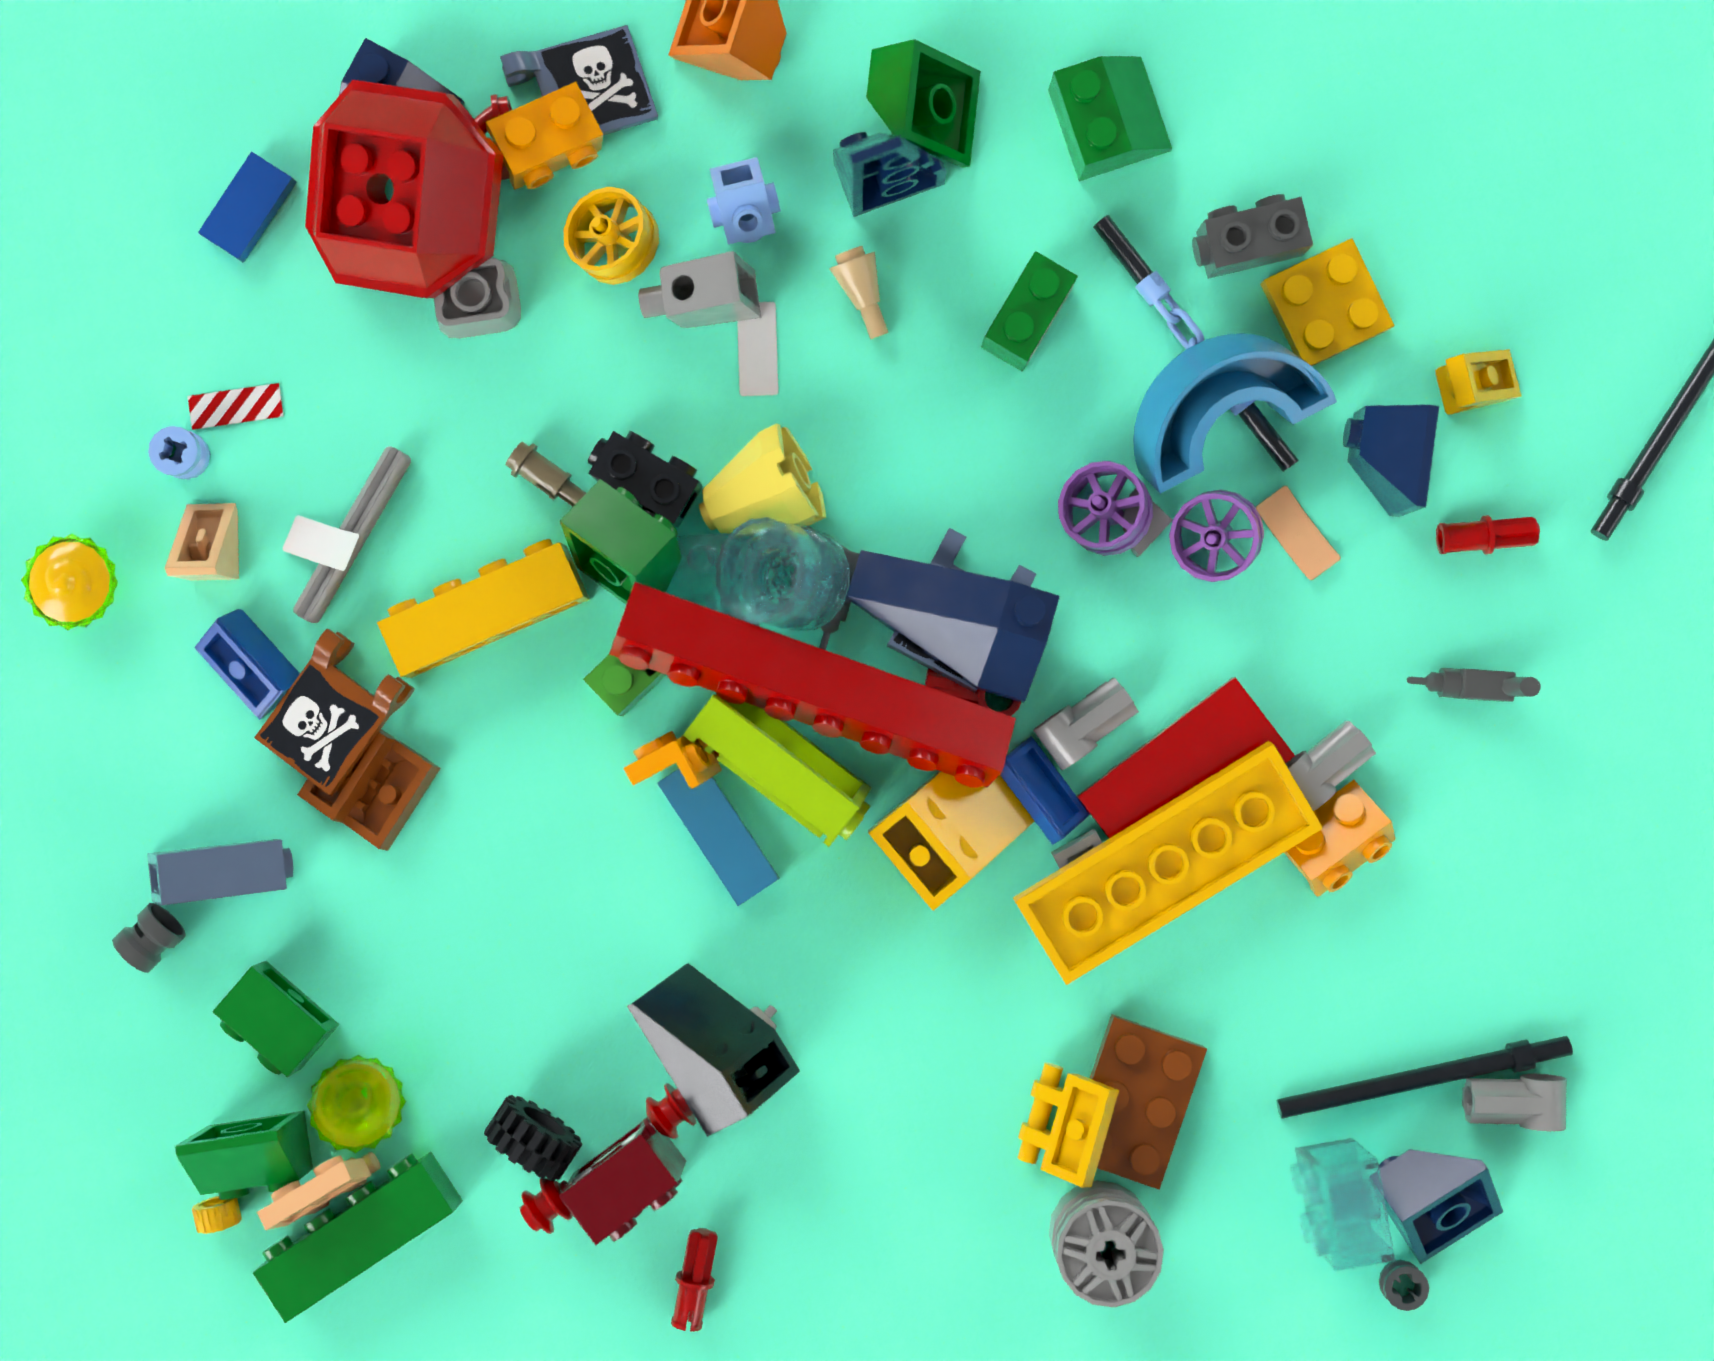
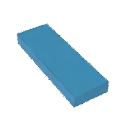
M678 768L657 782L737 906L780 879L714 777L691 789Z

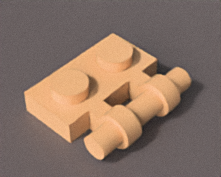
M369 1152L358 1159L351 1157L344 1161L342 1156L339 1155L323 1162L313 1169L316 1175L315 1178L303 1185L299 1181L292 1182L271 1194L273 1203L257 1212L264 1229L270 1230L288 1226L305 1215L315 1214L329 1205L330 1200L342 1193L351 1192L365 1184L367 1178L380 1169V1162L373 1152Z

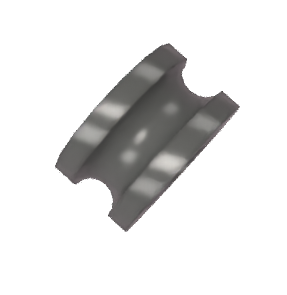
M1405 1260L1391 1261L1384 1266L1378 1282L1380 1291L1391 1305L1399 1310L1410 1311L1424 1304L1428 1298L1429 1284L1427 1278L1417 1266ZM1406 1274L1415 1283L1413 1290L1406 1288L1409 1292L1406 1296H1401L1393 1288L1394 1281L1396 1280L1400 1283L1399 1276Z

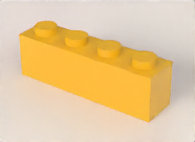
M551 539L542 540L523 550L525 557L513 563L507 564L506 559L494 561L478 569L480 577L462 584L460 579L451 580L434 588L433 593L435 597L417 604L415 598L390 607L387 610L390 617L378 621L377 624L400 677L413 678L590 600L567 546L561 542L553 545Z

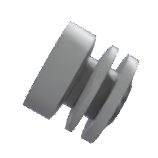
M1095 1180L1092 1187L1082 1188L1076 1186L1061 1197L1051 1215L1049 1239L1061 1276L1074 1294L1093 1305L1114 1308L1133 1303L1147 1293L1161 1272L1164 1249L1155 1223L1136 1195L1117 1183ZM1109 1240L1114 1241L1116 1247L1111 1249V1256L1102 1257L1100 1251L1105 1249V1242Z

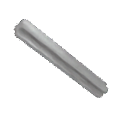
M391 446L384 449L339 529L359 534L347 567L342 571L318 564L293 607V612L300 618L310 623H318L321 620L408 469L411 458L407 454Z

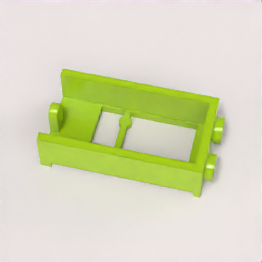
M714 694L683 734L692 743L698 738L707 744V747L704 749L707 753L711 754L714 751L719 753L720 755L717 758L719 762L818 838L823 834L827 837L823 843L830 847L838 835L847 841L871 807L864 801L871 790L869 785L787 722L770 717L765 713L764 709L748 703H729Z

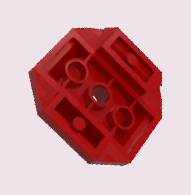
M352 80L314 124L305 227L335 283L420 298H436L473 268L479 267L494 256L504 154L489 137H486L474 118L455 95ZM389 179H391L394 186V193L390 201L385 194V186Z

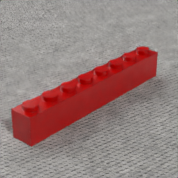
M634 582L609 655L618 657L621 663L637 670L649 668L666 674L672 682L685 687L697 685L716 692L717 696L726 702L733 704L748 703L764 709L765 713L772 718L782 721L796 720L808 724L820 735L831 738L842 736L859 742L860 746L868 752L874 754L890 753L907 759L908 764L916 769L923 771L938 770L952 775L958 783L968 787L978 788L983 786L988 788L1003 772L1016 718L637 582Z

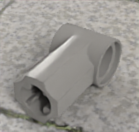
M1112 678L1090 692L1074 706L1067 705L1050 716L1033 731L1060 769L1064 770L1098 746L1097 741L1139 711L1124 687L1115 678Z
M1344 721L1308 752L1302 751L1296 754L1295 757L1285 764L1310 807L1315 811L1336 793L1337 789L1335 787L1362 766L1376 752L1371 742L1361 730L1350 721Z
M1537 1073L1522 1074L1520 1079L1466 1078L1465 1086L1462 1088V1106L1465 1112V1119L1469 1123L1519 1124L1520 1127L1530 1130L1564 1131L1566 1129L1567 1079L1562 1076Z

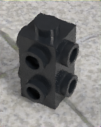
M615 431L612 432L608 441L601 438L588 458V464L592 465L588 474L596 481L603 480L615 490L618 487L626 489L638 500L641 509L654 517L656 514H659L671 522L674 527L679 528L703 488L700 481L694 478L698 470L673 455L669 462L662 460L651 453L655 447L653 443L632 431H629L626 438Z

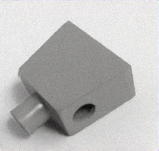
M734 251L663 266L660 268L661 285L641 288L638 293L639 305L644 318L666 315L669 320L682 328L761 318L755 270Z

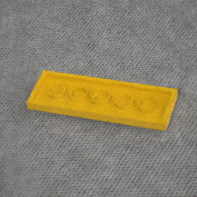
M1268 741L1014 896L1013 899L1064 983L1068 985L1322 830L1323 827L1276 747Z

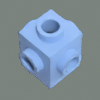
M758 157L710 168L716 195L715 197L707 198L710 216L714 228L724 227L728 245L737 242L751 243L760 240L763 236L776 233L772 214L781 212L774 182L764 183Z

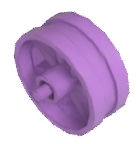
M1111 461L1092 462L1076 470L1063 485L1058 499V514L1065 532L1087 551L1102 556L1117 555L1135 547L1147 534L1153 518V501L1146 485L1124 465ZM1117 475L1108 493L1104 492L1097 478ZM1129 479L1135 485L1139 495L1117 500L1126 480ZM1090 483L1094 493L1090 495L1088 500L1077 498L1083 488ZM1140 506L1133 525L1123 518L1124 509ZM1073 507L1090 510L1091 513L1074 526ZM1100 520L1099 543H1094L1081 537L1084 532ZM1119 524L1127 530L1124 535L1109 542L1110 526Z
M1220 489L1203 492L1185 503L1173 518L1169 538L1172 554L1182 569L1195 578L1216 582L1230 580L1245 571L1253 563L1261 551L1264 529L1262 518L1253 503L1239 493ZM1211 499H1222L1233 503L1222 521H1217ZM1200 502H1202L1208 527L1185 518L1190 510ZM1240 509L1248 517L1252 529H1232L1230 523ZM1182 527L1201 534L1200 541L1184 549L1181 536ZM1253 537L1252 547L1246 559L1229 542L1231 539ZM1203 547L1210 550L1207 569L1192 561L1189 555ZM1222 548L1238 566L1230 570L1216 571L1219 549Z

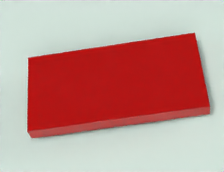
M1232 677L1077 795V798L1109 839L1268 741L1274 744L1284 763H1287L1295 755L1236 677Z

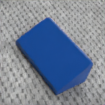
M236 609L217 618L194 647L259 720L264 718L279 704L300 675L297 669L241 609Z

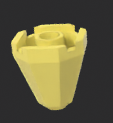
M777 423L758 432L702 489L703 502L699 504L701 516L710 530L718 529L721 535L726 536L810 526L827 518L818 482L811 484L807 474L808 471L812 470L807 456L787 427L781 428V425Z

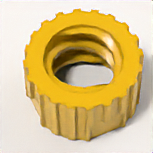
M219 1196L203 1200L192 1207L198 1233L209 1234L222 1231L237 1225L242 1219L237 1198L220 1200Z

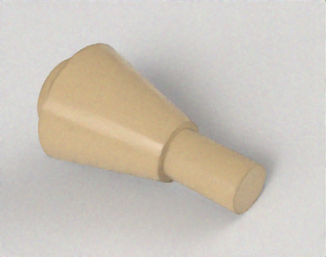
M859 246L836 255L835 258L838 265L829 268V270L855 308L860 310L870 340L889 333L878 305L880 296L875 252L865 254L863 246Z

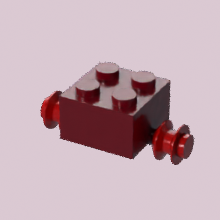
M666 1083L664 1085L666 1097L660 1101L651 1097L646 1098V1114L648 1117L574 1172L568 1182L563 1180L559 1183L557 1181H550L545 1177V1179H540L541 1191L536 1195L526 1190L523 1191L521 1197L524 1204L520 1206V1212L526 1223L536 1232L542 1229L546 1233L552 1234L554 1232L553 1219L561 1216L566 1220H570L573 1215L596 1246L608 1236L615 1242L627 1234L638 1223L635 1218L649 1205L653 1211H656L668 1203L678 1193L676 1187L683 1181L681 1174L687 1162L670 1138L677 1139L679 1137L677 1125L685 1121L692 1126L696 1125V1119L678 1088L675 1089L669 1083Z

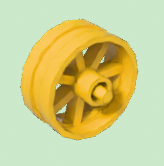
M615 187L596 189L582 197L568 214L563 229L564 247L570 259L598 282L612 285L629 282L643 273L654 259L659 244V228L652 213L626 190ZM628 207L635 208L638 215L623 222ZM614 209L611 219L607 215H603L609 210ZM638 230L635 241L633 242L629 234ZM597 242L585 255V243ZM607 252V264L594 266Z

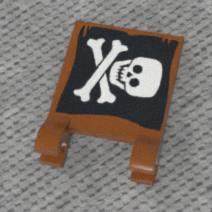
M326 629L317 640L310 661L254 738L326 794L333 796L389 717L406 703L415 688L402 678L396 677L395 679L388 674L381 681L375 695H373L336 667L350 653L355 643L340 632L334 633L332 630Z

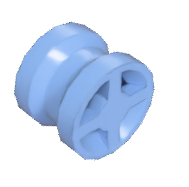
M169 426L162 428L154 434L149 443L148 454L154 467L160 472L178 479L189 480L198 477L206 470L210 461V451L205 440L201 436L182 427ZM173 445H175L176 450L174 452V456L169 457L170 455H172V450L174 448Z

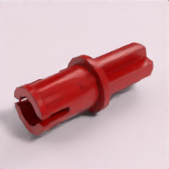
M1489 515L1482 516L1480 521L1439 523L1436 528V544L1441 555L1482 550L1487 555L1492 554L1494 549L1535 546L1539 542L1540 526L1534 517L1492 520Z
M707 1228L692 1229L689 1232L683 1267L681 1271L676 1273L675 1281L679 1284L671 1324L682 1331H686L687 1319L688 1322H691L690 1332L702 1329L707 1292L713 1288L715 1279L711 1276L718 1236L716 1232Z

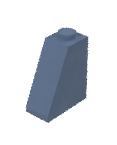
M281 839L147 853L152 902L161 906L287 889L286 878L293 877L292 853L290 848L283 849Z

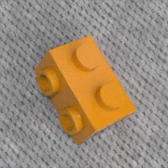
M573 82L486 122V129L489 135L504 154L503 162L509 171V181L514 189L525 185L528 189L540 187L554 177L553 172L568 165L572 169L588 165L598 157L597 152L602 149L603 133L577 82Z
M673 731L634 750L637 761L623 768L632 786L677 763L691 789L701 785L722 771L717 760L720 755L716 751L711 754L707 753L704 750L707 744L699 738L694 743L684 736L677 739Z
M1353 779L1338 790L1326 803L1313 811L1323 829L1284 853L1308 880L1313 893L1319 897L1327 890L1335 892L1342 888L1351 879L1352 872L1365 862L1373 863L1384 857L1390 851L1392 842L1395 840L1393 824Z

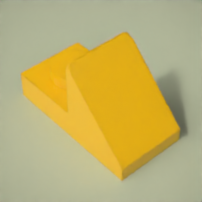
M1510 349L1460 354L1445 359L1447 365L1438 367L1435 370L1446 414L1449 415L1522 397Z

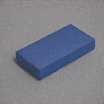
M251 151L198 233L244 263L297 182L291 176Z
M1032 736L1022 741L1007 754L1003 772L1000 775L1052 845L1065 838L1090 815Z

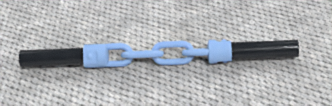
M1106 215L1098 221L1093 228L1137 283L1135 288L1150 307L1154 305L1166 319L1169 329L1181 345L1187 350L1195 344L1204 341V335L1187 312L1180 309L1170 296V287L1157 271L1152 272L1111 217ZM1163 299L1172 309L1170 312L1161 303ZM1181 319L1184 320L1195 334V337H1192L1189 342L1175 325ZM1255 400L1230 408L1234 416L1239 415L1282 472L1299 461L1256 406Z

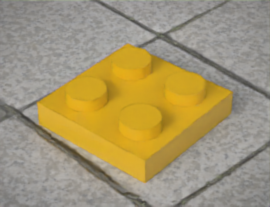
M1353 238L1270 276L1260 283L1292 352L1311 366L1319 364L1394 327V323Z

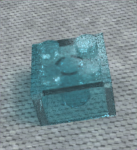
M1354 1138L1296 1147L1297 1163L1291 1164L1290 1170L1295 1191L1297 1194H1303L1306 1212L1299 1214L1300 1227L1306 1244L1312 1243L1317 1257L1322 1256L1334 1271L1396 1261L1378 1159Z

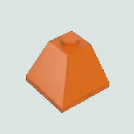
M686 0L668 55L675 60L738 80H772L774 71L780 62L781 50L787 34L778 0Z

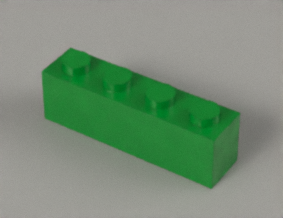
M429 1152L419 1160L415 1158L413 1153L406 1156L387 1170L391 1177L378 1187H375L372 1181L367 1182L345 1198L349 1206L335 1215L330 1208L326 1209L304 1225L308 1233L294 1242L287 1235L262 1252L266 1261L253 1272V1275L284 1323H287L457 1209L463 1200L432 1152Z

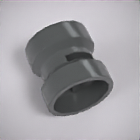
M149 903L137 915V923L133 927L122 929L112 939L116 951L126 962L139 971L149 973L161 961V953L166 948H174L185 938L186 933L182 925L171 913L155 903Z

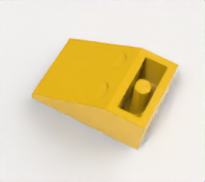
M939 771L868 830V834L930 909L934 911L976 876L1035 821L1001 775L988 788L983 786L974 788L962 785L954 779V776Z

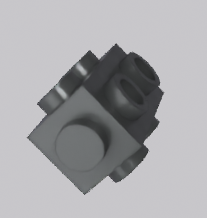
M1276 194L1256 201L1255 208L1238 212L1237 207L1232 205L1209 212L1207 214L1208 219L1204 220L1196 231L1197 237L1192 239L1193 253L1199 267L1205 266L1207 278L1210 279L1303 256L1313 246V241L1302 197L1286 200L1284 194Z

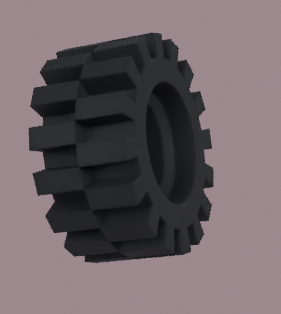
M513 1095L505 1098L484 1131V1135L488 1137L487 1141L495 1145V1150L500 1154L509 1156L508 1160L513 1164L517 1162L522 1165L523 1170L529 1173L534 1171L537 1177L542 1179L547 1177L550 1181L561 1179L582 1146L580 1137L574 1134L575 1131L571 1127L563 1125L564 1121L559 1117H553L550 1115V1111L545 1108L543 1110L538 1108L537 1104L530 1100L527 1103L523 1097L517 1096L515 1098Z

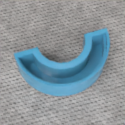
M1245 333L1220 335L1204 340L1174 358L1159 373L1147 390L1137 413L1134 426L1133 447L1138 471L1161 494L1204 471L1202 451L1206 435L1217 418L1233 406L1251 400L1265 401L1268 406L1294 425L1336 403V397L1328 382L1315 368L1276 341L1263 336Z

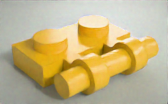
M1045 1062L1040 1080H1034L1030 1095L1034 1097L1028 1122H1022L1018 1138L1022 1140L1017 1158L1027 1163L1036 1164L1040 1149H1044L1045 1154L1040 1170L1082 1188L1092 1187L1119 1090L1074 1073L1067 1074L1062 1089L1059 1086L1063 1068ZM1054 1105L1058 1108L1050 1132L1046 1128Z

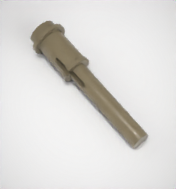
M523 441L520 442L505 464L512 469V476L515 478L519 475L549 495V498L552 500L560 497L572 507L586 494L585 491L569 481L572 476L570 473L563 471L536 451L537 445L532 443L529 446Z

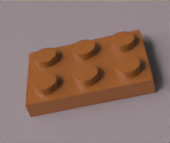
M1111 1014L1089 1078L1119 1090L1098 1163V1169L1160 1190L1207 1052L1205 1046Z

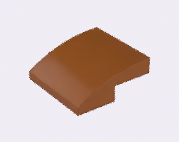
M381 729L333 796L326 794L308 779L297 795L331 820L345 824L378 849L388 851L441 768Z

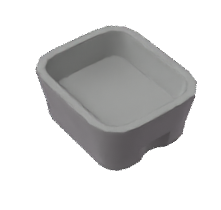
M490 258L479 267L473 268L458 282L436 298H433L439 329L449 338L460 339L506 332L515 328L521 319V304L514 269L506 261L496 258Z

